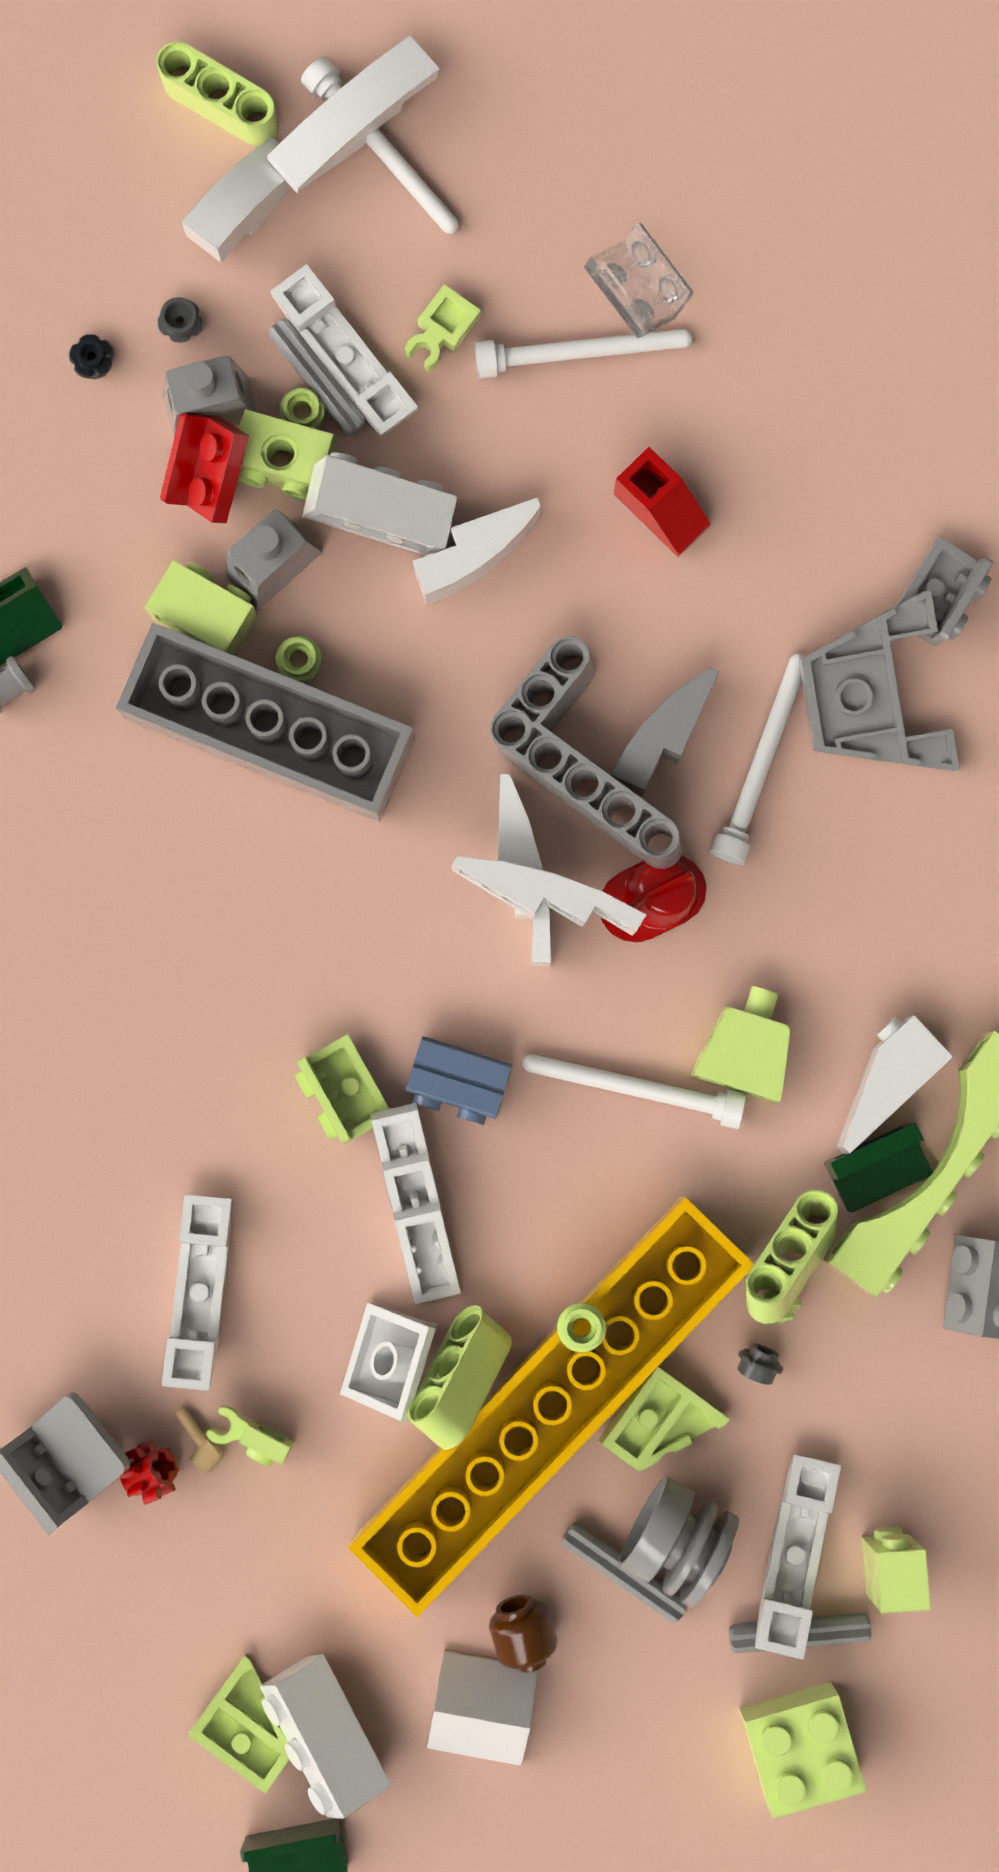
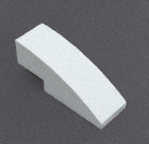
M273 137L256 147L229 170L182 221L186 236L221 263L247 232L250 235L255 233L291 189L287 181L267 160L268 154L280 144Z
M538 497L450 528L453 547L413 560L414 572L426 605L457 593L482 578L501 563L525 539L540 519L541 505Z

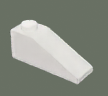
M915 1015L907 1017L903 1021L896 1016L876 1034L881 1041L871 1051L837 1144V1148L843 1154H850L953 1058Z

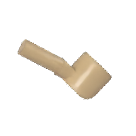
M183 1407L176 1412V1415L192 1437V1440L199 1446L190 1456V1460L202 1472H212L223 1459V1449L219 1444L212 1442L201 1431L187 1408Z

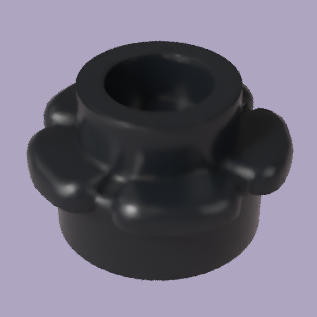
M95 334L82 336L79 339V343L73 344L70 348L69 361L74 364V371L83 378H102L112 367L113 347L107 340H100ZM89 353H95L96 356L93 360L87 358Z

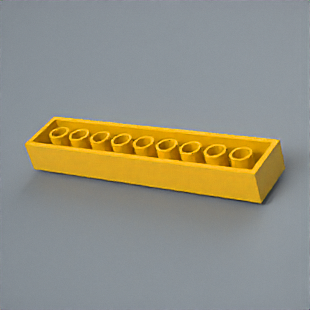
M681 1196L579 1302L593 1305L603 1315L606 1323V1332L602 1342L595 1349L588 1352L572 1351L561 1342L556 1326L485 1399L465 1439L452 1449L444 1450L439 1447L352 1537L348 1549L418 1618L752 1269L754 1263L686 1197ZM578 1318L572 1324V1331L577 1336H585L591 1328L590 1322L585 1318Z

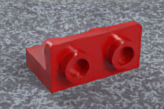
M181 413L160 499L166 504L186 505L211 523L227 524L249 435L219 416Z

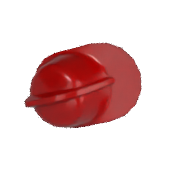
M681 855L676 864L666 869L654 868L642 861L618 873L607 882L602 892L646 914L638 930L632 936L601 917L602 923L612 935L623 941L637 943L653 939L684 924L698 914L705 902L707 887L703 873L693 861Z

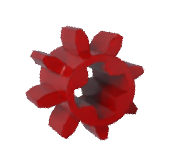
M149 1440L124 1453L130 1461V1468L120 1476L123 1488L127 1491L128 1497L142 1495L143 1503L147 1505L160 1500L161 1496L176 1490L172 1482L175 1480L180 1469L169 1447L166 1449H156L154 1440Z

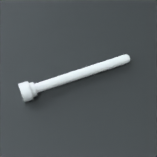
M327 56L314 61L301 77V83L313 97L319 96L322 100L329 99L342 88V80L339 78L340 71ZM379 129L370 133L365 141L438 226L447 234L455 233L459 227L457 218Z
M687 329L510 348H504L503 344H494V340L475 342L477 374L479 379L497 377V372H506V367L686 348L691 345L693 335Z
M794 654L788 662L729 827H724L722 833L716 834L710 854L726 862L745 865L751 846L748 844L750 836L746 832L802 681L798 659L804 657L802 654Z
M535 1054L525 1056L522 1062L523 1068L530 1073L712 1114V1119L720 1121V1126L737 1130L740 1126L746 1100V1093L728 1089L727 1093L718 1091L715 1096Z

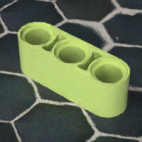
M171 42L159 51L156 58L157 68L163 87L172 99L250 145L259 146L271 137H276L278 132L276 110L271 95L264 89L188 44ZM179 67L189 69L186 74L181 76L170 75ZM216 90H225L228 92L224 97L220 99H212L208 97L212 92ZM255 112L266 114L258 122L246 120L250 114Z
M810 1190L803 1193L797 1199L746 1278V1309L756 1321L764 1324L775 1323L787 1314L835 1240L838 1206L835 1199L827 1192ZM820 1216L826 1221L821 1224H813L808 1222L806 1218ZM787 1252H795L800 1254L802 1258L797 1261H788L781 1256ZM763 1289H771L776 1291L778 1295L772 1299H764L759 1297L757 1293Z
M469 1306L454 1319L408 1409V1419L444 1450L452 1449L459 1445L469 1433L512 1345L510 1334L480 1306Z

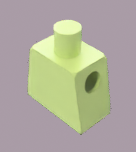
M752 986L744 1011L733 1007H725L704 1045L690 1076L773 1103L780 1102L783 1094L791 1026L771 1020L778 994Z

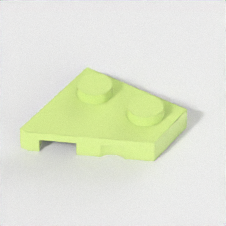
M658 1366L631 1394L598 1441L640 1472L659 1462L664 1454L677 1452L692 1444V1439L714 1427L719 1429L725 1426L730 1419Z
M244 1655L192 1727L188 1736L266 1794L290 1760L285 1750V1744L288 1741L280 1725H274L265 1713L262 1704L265 1696L260 1688L262 1682L250 1658Z

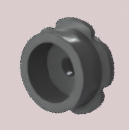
M180 297L172 298L165 302L157 320L161 333L170 336V340L173 342L184 343L189 341L190 336L197 335L202 328L203 320L198 314V306L193 301ZM177 318H184V323L177 324Z
M754 1343L751 1349L745 1348L739 1351L738 1355L741 1360L737 1370L745 1377L761 1384L771 1385L776 1374H782L783 1367L777 1361L779 1354L773 1349Z

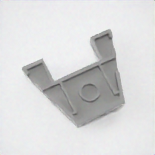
M931 590L916 594L798 659L813 751L950 771L960 770L953 728L905 736L892 657L891 640L938 632Z

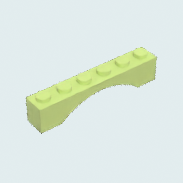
M996 1031L983 1035L958 1071L960 1096L957 1121L949 1145L933 1170L932 1175L927 1177L918 1189L897 1205L872 1217L851 1222L824 1259L825 1262L871 1295L877 1297L881 1290L888 1293L896 1285L903 1273V1270L898 1266L908 1252L916 1254L922 1248L930 1235V1231L926 1227L936 1213L943 1216L948 1211L958 1195L953 1190L963 1175L969 1178L978 1169L985 1157L980 1151L990 1137L994 1139L999 1137V1034Z

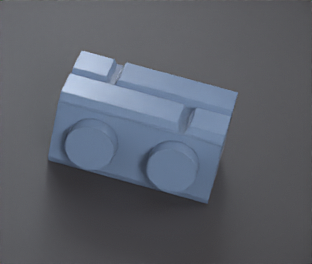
M422 1036L406 1091L415 1094L412 1103H417L437 1111L440 1110L441 1103L449 1104L460 1108L457 1117L484 1125L486 1117L493 1119L497 1117L513 1064Z

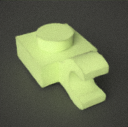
M222 1405L217 1413L230 1420L231 1428L227 1433H220L216 1429L210 1428L206 1436L212 1442L227 1444L233 1440H239L240 1444L248 1447L245 1454L251 1459L266 1466H271L273 1461L280 1465L283 1464L294 1441L254 1420L249 1421L245 1419L233 1407Z

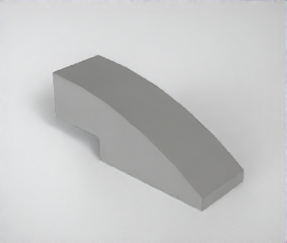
M709 668L688 681L668 697L638 729L624 749L611 776L638 796L643 797L661 756L678 763L719 671Z

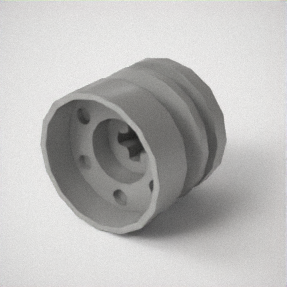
M664 1476L656 1485L639 1513L621 1552L618 1566L645 1583L651 1581L662 1567L666 1568L663 1592L668 1596H672L683 1584L679 1598L680 1602L693 1608L701 1601L708 1589L715 1584L721 1575L732 1551V1543L738 1529L739 1518L726 1510L714 1523L718 1506L711 1501L707 1502L695 1516L690 1515L694 1492Z

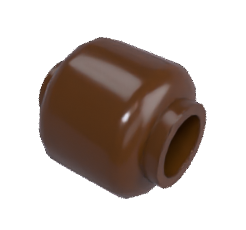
M528 1595L512 1596L498 1604L496 1612L492 1615L489 1622V1631L497 1657L504 1666L519 1669L524 1673L541 1669L546 1664V1659L554 1653L557 1647V1636L549 1610L543 1602L532 1599Z

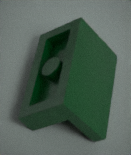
M27 567L0 582L1 666L6 663V659L10 656H18L62 628L61 622L44 598Z
M916 1123L902 1125L856 1147L850 1154H841L824 1162L848 1212H855L932 1175V1169L919 1144L924 1138Z
M340 1818L247 1835L240 1850L241 1861L248 1863L249 1872H347L349 1867Z

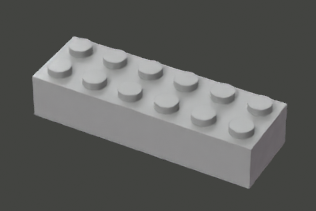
M155 623L151 624L116 706L117 711L126 720L379 822L415 739L414 730L411 726Z

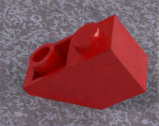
M650 447L616 478L613 494L677 557L710 527V521L683 479Z

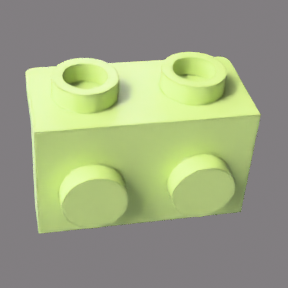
M348 1034L310 1056H304L296 1061L301 1071L294 1074L307 1099L316 1096L324 1112L317 1115L330 1140L339 1137L342 1144L354 1140L373 1129L370 1113L390 1109Z

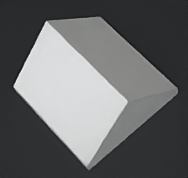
M367 1303L340 1394L394 1419L408 1423V1409L416 1396L438 1323Z
M444 1650L427 1748L521 1766L530 1732L538 1670L524 1673L519 1669L504 1666L498 1659Z

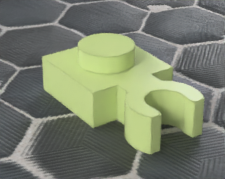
M444 284L417 319L418 327L425 332L416 334L408 340L405 347L406 356L410 359L418 349H428L431 354L424 362V368L426 371L431 372L439 364L442 346L445 345L455 352L480 319L481 310Z

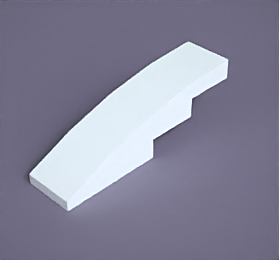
M409 35L326 100L268 154L267 160L294 191L298 193L362 148L370 133L401 112L403 102L437 79L440 68Z
M500 774L498 861L543 870L529 818L510 774ZM542 903L532 919L515 909L514 919L533 920L532 966H550L549 907Z
M457 856L452 864L453 872L531 919L543 903L581 927L584 926L590 914L594 912L633 936L646 916L641 911L600 890L555 873L505 861Z
M417 1103L370 1113L393 1210L394 1222L415 1305L461 1294Z

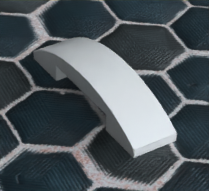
M307 264L270 291L286 318L365 416V420L381 437L418 410V406L391 372L387 373L335 306L334 298Z
M184 1195L179 1236L181 1249L171 1332L170 1338H167L161 1386L206 1391L211 1389L225 1296L231 1234L232 1199Z
M793 1454L781 1497L766 1567L755 1640V1648L804 1660L813 1610H810L828 1514L833 1511L841 1465Z

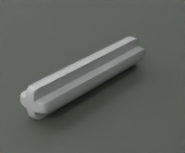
M282 319L273 325L269 330L270 339L306 385L323 402L325 409L347 436H352L360 431L366 424L365 416L291 322L287 319Z
M574 1522L569 1526L562 1537L564 1547L671 1623H677L682 1618L688 1606L680 1602V1595L678 1593L668 1596L663 1592V1583L654 1577L651 1581L645 1583L622 1570L618 1566L621 1555L619 1551L581 1524Z
M864 1613L812 1617L806 1647L868 1642L871 1640L872 1634L870 1619ZM758 1622L734 1624L729 1627V1642L734 1653L765 1651L755 1648Z

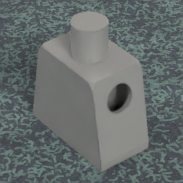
M230 356L193 362L165 372L163 396L174 437L181 413L215 415L232 425H238L241 423L245 409L257 412L248 376Z
M275 509L227 552L226 577L235 587L244 591L252 598L250 603L258 611L321 555L322 552L288 516Z

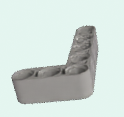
M575 636L562 637L552 644L494 716L490 727L492 738L499 752L507 760L648 865L658 869L669 868L679 861L683 852L681 837L674 822L551 732L590 684L595 673V666L587 644ZM578 656L583 659L577 669L564 670L561 668L563 661L569 657ZM551 692L554 694L552 701L548 705L540 707L532 704L534 697L539 693ZM514 727L525 729V733L519 741L514 743L503 741L508 730ZM551 753L561 756V761L555 768L547 770L539 767V763L544 756ZM593 780L598 783L596 791L590 796L581 797L575 794L577 786L583 781ZM630 807L635 810L634 817L628 823L617 824L611 821L613 813L618 808ZM658 834H666L672 838L670 847L661 852H655L648 848L651 838Z

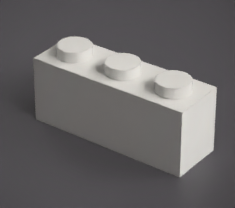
M334 452L331 453V456L326 455L314 464L302 518L427 556L446 549L457 496L443 492L444 487L438 483L426 480H419L417 483L402 479L401 473L395 469L382 466L375 467L374 469L358 465V459L351 455Z
M324 1654L308 1655L260 1686L265 1696V1699L262 1701L265 1713L274 1725H280L288 1741L285 1744L286 1753L292 1764L298 1770H303L311 1786L308 1788L309 1798L320 1814H325L327 1818L344 1819L391 1786Z

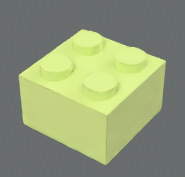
M831 1681L739 1708L764 1798L772 1819L867 1792L840 1697Z

